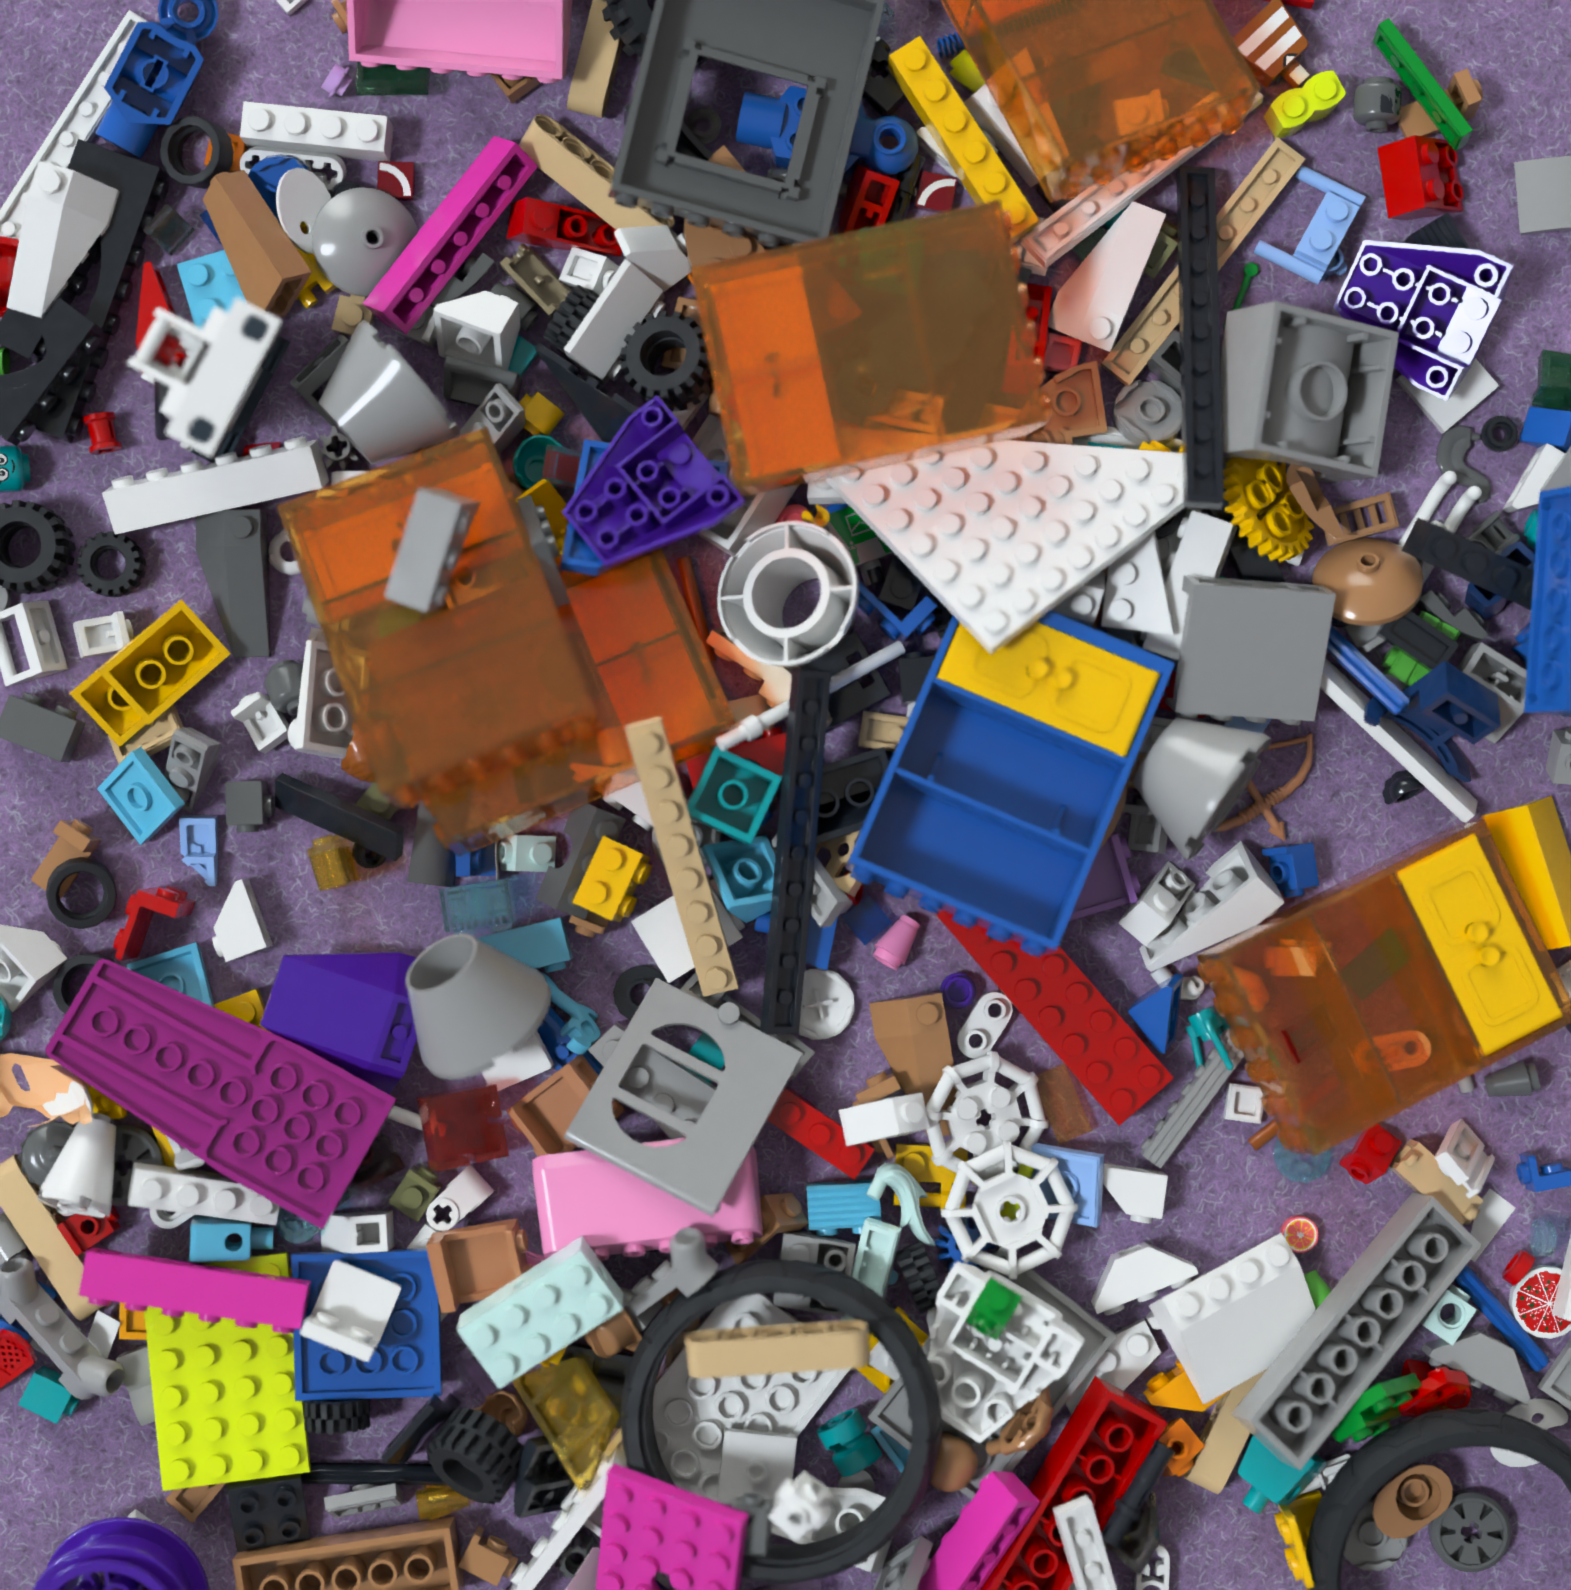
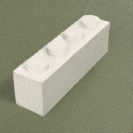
M243 102L240 138L248 148L263 146L329 153L341 158L390 161L393 125L388 116Z
M1194 510L1191 511L1190 517L1185 516L1182 519L1177 537L1182 538L1177 552L1171 551L1165 566V571L1169 572L1165 589H1167L1168 604L1176 635L1142 631L1140 640L1145 641L1143 649L1179 660L1188 594L1182 590L1184 575L1219 578L1237 530L1236 525Z
M134 1162L127 1197L128 1205L269 1225H276L279 1205L228 1178L224 1174L189 1169L178 1171L175 1167Z

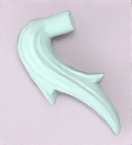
M884 1163L876 1170L875 1177L866 1195L879 1201L886 1186L891 1187L896 1193L901 1206L899 1227L902 1228L908 1225L921 1242L928 1246H936L925 1228L919 1206V1198H926L928 1195L906 1168L899 1164Z

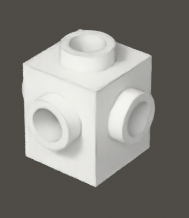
M803 1471L794 1481L788 1478L778 1489L775 1495L777 1499L768 1519L797 1542L812 1527L818 1530L825 1523L830 1515L827 1507L833 1494L820 1481L814 1479L806 1471Z

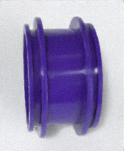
M113 1517L89 1523L69 1535L52 1555L46 1570L37 1580L33 1590H145L143 1588L144 1585L150 1590H210L200 1560L179 1536L167 1528L147 1520ZM97 1572H104L105 1581L103 1584Z

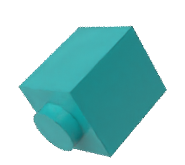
M43 1365L33 1373L18 1405L58 1424L66 1416L72 1417L81 1399L75 1398L58 1380L62 1374Z

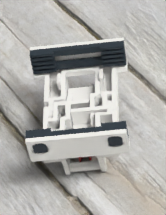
M236 297L228 313L214 307L202 330L157 307L154 313L157 317L135 359L131 357L128 365L142 372V379L153 385L154 379L169 386V394L160 409L171 421L165 433L180 441V447L210 463L216 462L215 457L234 451L290 344V341L278 336L284 326L280 319ZM186 360L183 368L181 369L180 365L182 361Z

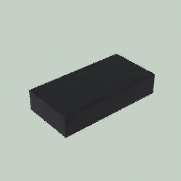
M1412 611L1395 621L1382 624L1376 633L1380 638L1428 671L1433 670L1443 661L1448 662L1460 645Z

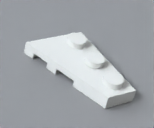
M1155 530L1109 565L1101 626L1176 635L1171 619L1167 589H1165Z
M1144 1318L1115 1332L1117 1335L1115 1340L1066 1401L1071 1415L1095 1376L1124 1391L1160 1355L1161 1351Z

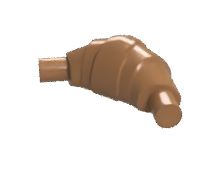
M1049 1385L1031 1402L1028 1401L1016 1411L1014 1416L1010 1418L1006 1426L1000 1431L998 1439L986 1443V1450L990 1456L1000 1453L1010 1455L1023 1450H1030L1048 1434L1054 1411Z

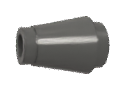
M1523 1060L1491 1073V1075L1484 1076L1489 1097L1532 1096V1092L1541 1090L1534 1062L1525 1063Z

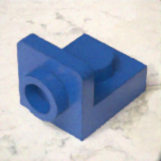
M455 840L456 877L496 876L495 840Z
M1527 1152L1519 1154L1521 1163L1516 1164L1517 1176L1521 1185H1525L1527 1190L1536 1193L1571 1186V1168L1563 1167L1562 1162L1543 1164L1540 1166L1541 1171L1538 1172L1535 1155Z

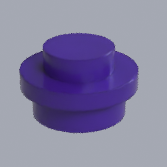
M958 972L944 978L940 986V992L942 993L943 1001L948 1006L961 1009L973 1002L976 996V986L968 975Z

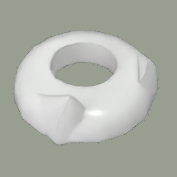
M285 528L276 534L271 540L268 549L270 565L287 575H297L306 571L313 563L303 536L304 533L300 530ZM289 541L298 543L301 548L300 557L293 562L285 561L281 556L282 546Z

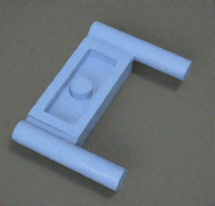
M1301 165L1295 178L1325 192L1326 195L1293 256L1262 240L1258 242L1253 253L1318 285L1366 196Z

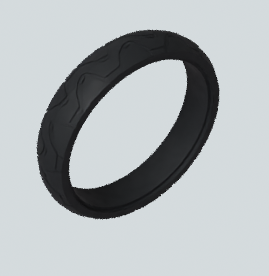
M786 1259L758 1260L734 1265L715 1272L702 1287L690 1296L686 1297L682 1292L679 1293L651 1322L642 1336V1340L637 1345L624 1382L621 1402L623 1449L628 1469L677 1487L664 1465L654 1432L653 1397L655 1384L662 1361L672 1342L688 1325L707 1311L740 1297L754 1294L784 1293L805 1296L827 1303L855 1320L866 1322L868 1331L878 1340L892 1359L906 1390L911 1416L910 1452L902 1474L890 1494L877 1509L854 1527L836 1536L807 1544H771L766 1555L750 1554L751 1541L745 1540L741 1570L742 1578L775 1583L806 1582L843 1572L865 1561L894 1538L913 1516L931 1483L936 1461L938 1460L941 1442L940 1399L934 1374L917 1337L900 1314L874 1290L849 1275L820 1264Z
M1460 1408L1425 1413L1415 1418L1404 1420L1384 1430L1357 1450L1339 1469L1327 1486L1324 1498H1321L1311 1522L1306 1546V1559L1314 1588L1307 1590H1341V1569L1344 1551L1352 1527L1360 1512L1384 1483L1410 1464L1427 1456L1456 1448H1498L1527 1456L1543 1464L1562 1479L1571 1493V1448L1550 1432L1526 1420L1501 1412H1490L1485 1409Z

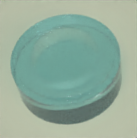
M1534 1220L1530 1229L1531 1251L1535 1256L1550 1257L1554 1253L1557 1244L1555 1226L1550 1220Z

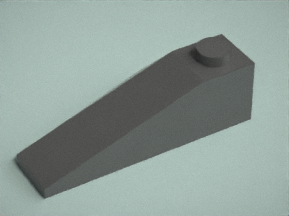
M260 509L223 510L196 516V552L234 658L271 657L268 514Z

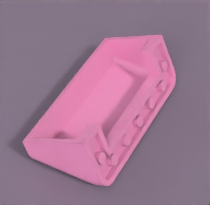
M346 0L349 61H358L362 66L378 67L382 64L396 65V68L400 70H414L417 67L431 68L432 72L440 74L459 70L466 71L467 75L482 77L492 73L502 74V77L508 80H518L524 76L537 77V80L543 83L558 82L563 80L566 75L573 0Z
M686 1138L640 1144L652 1147H665L677 1144ZM753 1146L721 1201L720 1211L715 1213L713 1217L587 1150L543 1155L532 1160L534 1189L545 1259L581 1236L585 1238L600 1261L607 1260L609 1255L623 1254L626 1257L643 1256L645 1251L657 1249L663 1253H670L669 1242L672 1236L683 1228H694L701 1231L705 1237L706 1249L716 1247L717 1242L732 1241L733 1244H748L753 1242L754 1238L763 1237L757 1153Z

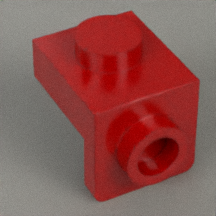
M1373 1120L1365 1126L1352 1151L1344 1155L1339 1164L1354 1179L1362 1181L1364 1184H1369L1385 1174L1402 1142Z

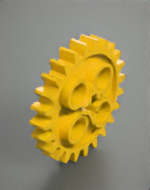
M1232 458L1227 461V468L1223 469L1225 477L1223 479V487L1227 490L1224 492V499L1229 501V505L1225 507V511L1233 513L1234 518L1231 524L1239 525L1241 528L1239 532L1240 538L1247 536L1249 538V548L1257 545L1259 555L1267 554L1270 561L1278 559L1279 562H1283L1303 553L1302 551L1309 547L1307 542L1313 539L1308 531L1314 529V526L1307 520L1309 516L1301 508L1287 484L1286 464L1283 462L1277 465V461L1253 458Z

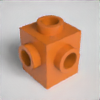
M1182 1418L1169 1420L1158 1439L1176 1452L1163 1471L1162 1476L1177 1475L1180 1477L1195 1464L1192 1458L1205 1447Z

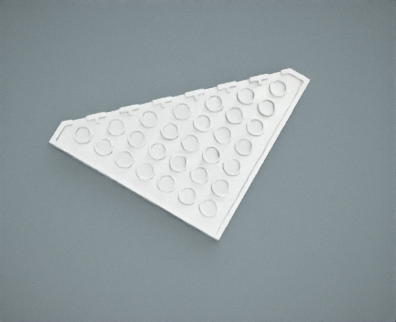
M834 427L839 453L843 457V466L817 471L991 655L1184 508L1182 453Z

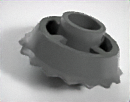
M52 1121L38 1125L34 1130L28 1131L26 1139L20 1143L21 1153L18 1159L22 1163L21 1172L28 1175L30 1183L38 1184L41 1188L75 1128L68 1122Z

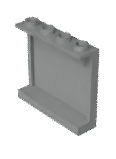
M1184 575L1182 590L1188 594L1174 694L1173 698H1166L1165 703L1176 712L1177 716L1188 719H1195L1198 714H1207L1211 718L1221 721H1231L1233 716L1245 717V720L1254 723H1266L1267 718L1280 719L1281 723L1287 725H1301L1302 721H1315L1336 594L1321 585Z

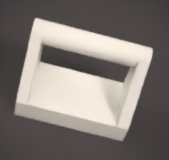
M48 600L23 602L0 612V670L5 687H11L68 669ZM16 618L30 666L29 670L19 674L16 672L2 622Z

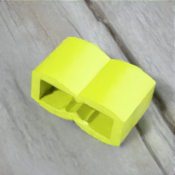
M1334 71L1318 73L1311 77L1302 88L1291 89L1279 95L1265 113L1264 119L1275 138L1282 139L1292 136L1302 129L1307 121L1320 120L1329 115L1345 96L1346 91Z

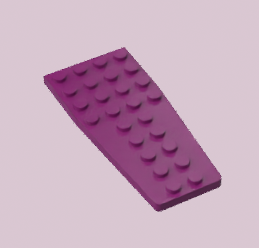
M100 959L95 963L45 1049L46 1055L228 1178L322 1230L328 1224L398 1100L302 1046L107 959Z

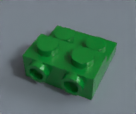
M1413 1373L1381 1382L1363 1392L1332 1430L1331 1434L1334 1439L1342 1443L1353 1438L1354 1442L1358 1443L1371 1436L1374 1438L1384 1430L1392 1427L1390 1422L1401 1416L1397 1407L1411 1401L1413 1397L1410 1393L1422 1387L1416 1374Z

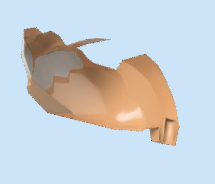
M14 1053L0 1054V1118L8 1115L13 1106L36 1109L47 1118H50L48 1121L28 1127L46 1124L62 1117L71 1124L78 1122L87 1124L92 1121L94 1115L93 1102L87 1082L51 1059ZM15 1063L21 1066L29 1083L30 1091L22 1090L18 1085L12 1072V1067Z

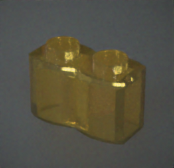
M331 834L311 841L313 847L306 851L319 892L333 890L361 881L347 839L342 840L338 835L333 836Z

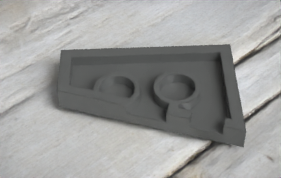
M531 495L517 499L533 550L556 608L568 604L570 600L555 558L560 556L543 505L535 507Z

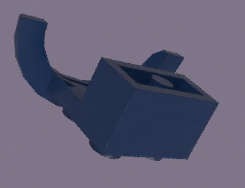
M1443 661L1402 692L1409 698L1410 703L1401 714H1392L1375 697L1368 701L1364 708V722L1366 724L1376 727L1380 724V718L1384 717L1408 727L1435 751L1443 763L1447 774L1463 782L1471 781L1470 770L1464 756L1451 737L1457 734L1474 745L1501 726L1498 694L1446 661Z

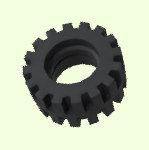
M112 531L107 533L99 532L96 533L95 537H89L85 540L87 544L84 547L81 546L78 550L81 554L80 557H76V564L79 565V569H77L78 576L82 578V583L99 595L114 598L121 597L124 594L128 595L132 593L133 588L139 587L141 584L139 581L141 577L144 578L146 573L144 571L146 559L143 558L142 554L144 553L134 540L123 534H114ZM108 550H117L125 558L126 566L124 572L116 579H105L98 571V559L102 553Z

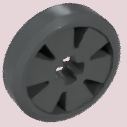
M122 1125L116 1126L112 1204L128 1206L127 1197L133 1167L132 1169H127L128 1175H125L123 1170H118V1162H123L122 1157L125 1156L126 1160L132 1161L133 1165L134 1162L166 1166L162 1150L152 1133L140 1127Z
M1462 1489L1452 1492V1500L1447 1510L1438 1518L1428 1523V1534L1433 1549L1446 1564L1463 1572H1480L1494 1566L1505 1555L1511 1539V1527L1504 1509L1492 1497L1478 1490ZM1471 1522H1474L1473 1526L1478 1530L1477 1534H1470L1468 1539H1465L1466 1535L1461 1531L1462 1527H1469Z

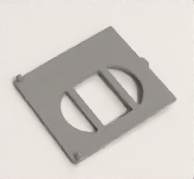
M655 978L567 1129L564 1139L713 1217L715 1213L720 1211L721 1201L801 1060L803 1053L740 1021V1011L736 1004L727 1002L717 1009ZM674 1025L690 1026L703 1031L719 1046L724 1057L725 1070L720 1071L654 1037L652 1033L661 1028ZM643 1046H647L718 1083L715 1092L696 1125H690L619 1087ZM618 1100L686 1136V1139L665 1147H652L640 1144L621 1130L613 1114L612 1102Z

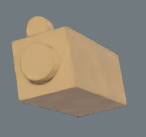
M1410 1139L1392 1159L1389 1168L1416 1193L1433 1196L1461 1225L1470 1224L1480 1212L1478 1207L1484 1200L1477 1194L1468 1198L1465 1195L1467 1188L1463 1184L1458 1186L1451 1177L1446 1176L1440 1170L1435 1156L1420 1142Z

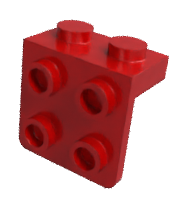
M167 886V888L140 889L137 891V894H132L125 910V914L129 915L125 929L120 928L114 940L113 948L117 950L115 959L125 961L139 956L154 911L173 918L188 916L192 914L196 901L186 898L188 892L172 886Z

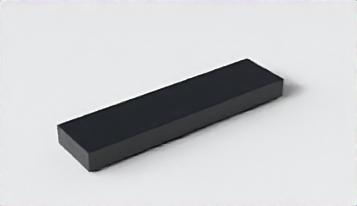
M284 773L275 779L276 808L391 860L397 861L403 855V826Z

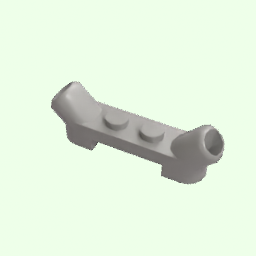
M694 1228L680 1229L672 1236L669 1242L672 1263L668 1260L664 1261L653 1272V1278H650L648 1275L644 1276L633 1289L619 1286L624 1293L623 1308L628 1312L639 1332L648 1326L663 1306L659 1302L662 1297L676 1287L686 1297L690 1296L702 1287L719 1268V1265L706 1253L705 1237L701 1231Z
M21 1257L5 1262L0 1267V1314L10 1325L16 1320L22 1325L64 1373L58 1380L75 1398L87 1400L95 1397V1395L109 1397L115 1394L125 1380L123 1365L104 1358L40 1286L36 1279L33 1262Z

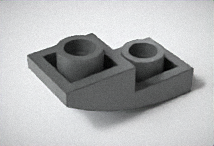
M483 252L478 259L472 255L461 271V274L465 276L463 282L452 276L430 305L435 308L438 304L458 299L485 276L495 261Z
M1430 589L1421 594L1416 607L1420 611L1427 612L1459 630L1460 634L1458 637L1477 642L1484 640L1488 636V633L1483 629L1486 626L1485 622L1475 611H1468L1466 608H1462L1452 614L1449 611L1451 608L1450 603L1441 593L1436 592L1434 594Z

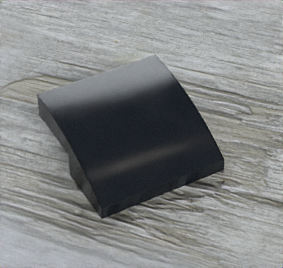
M451 1393L443 1401L433 1394L386 1446L381 1459L390 1464H400L411 1459L461 1402Z
M571 1431L527 1439L520 1458L515 1482L514 1514L517 1517L524 1518L562 1509L561 1503L572 1490L577 1479L567 1471L581 1440Z

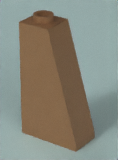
M245 170L231 173L221 172L212 178L203 201L246 302L276 318L285 317L312 272Z

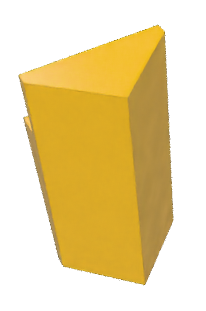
M181 599L74 688L70 695L120 747L142 727L152 723L231 653Z
M1552 796L1481 815L1506 901L1531 952L1535 953L1571 946V854Z

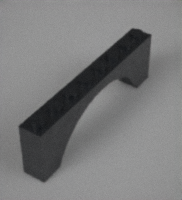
M80 139L77 141L68 169L115 188L120 192L110 225L102 236L100 235L101 270L94 299L85 316L104 330L99 336L101 337V342L92 354H86L78 364L79 371L76 377L70 383H64L57 392L58 398L54 406L47 413L42 412L34 423L36 425L34 431L72 444L73 438L78 437L82 432L84 426L82 413L86 403H91L95 396L97 385L94 383L96 374L98 369L102 370L108 360L109 351L106 349L110 335L115 336L119 329L121 317L118 313L122 302H127L131 296L133 283L130 280L134 268L138 269L143 262L145 249L142 246L146 235H151L155 229L157 215L154 213L158 201L165 199L169 189V181L166 180L167 175L160 167ZM45 359L26 369L0 375V387L17 388L31 382L42 370Z

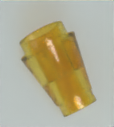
M424 1485V1489L415 1491L419 1520L429 1518L430 1522L462 1508L469 1507L468 1498L457 1493L449 1486Z

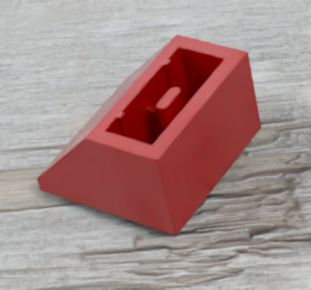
M1414 135L1377 148L1388 219L1413 220L1440 216L1447 212L1449 214L1463 212L1462 199L1464 192L1457 172L1458 154L1447 140Z

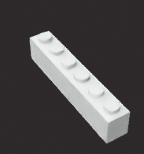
M305 436L285 441V447L272 449L270 444L250 449V455L237 457L236 452H231L215 457L216 462L203 465L201 460H195L180 465L181 470L168 473L167 468H159L145 473L147 478L135 481L132 475L114 479L111 481L112 486L102 492L114 534L321 489L329 482L318 439L307 442Z

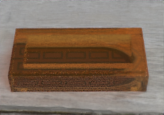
M1062 1063L1036 1074L1042 1106L1058 1144L1092 1131L1065 1064Z

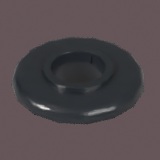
M636 966L623 972L616 981L613 991L614 1002L619 1012L627 1019L632 1020L640 1004H637L632 999L631 991L634 986L644 983L651 987L655 978L668 983L663 974L655 968L648 966Z

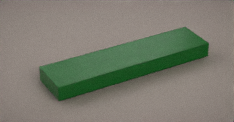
M1387 18L1378 24L1373 43L1453 150L1458 151L1467 145L1473 129L1392 21Z

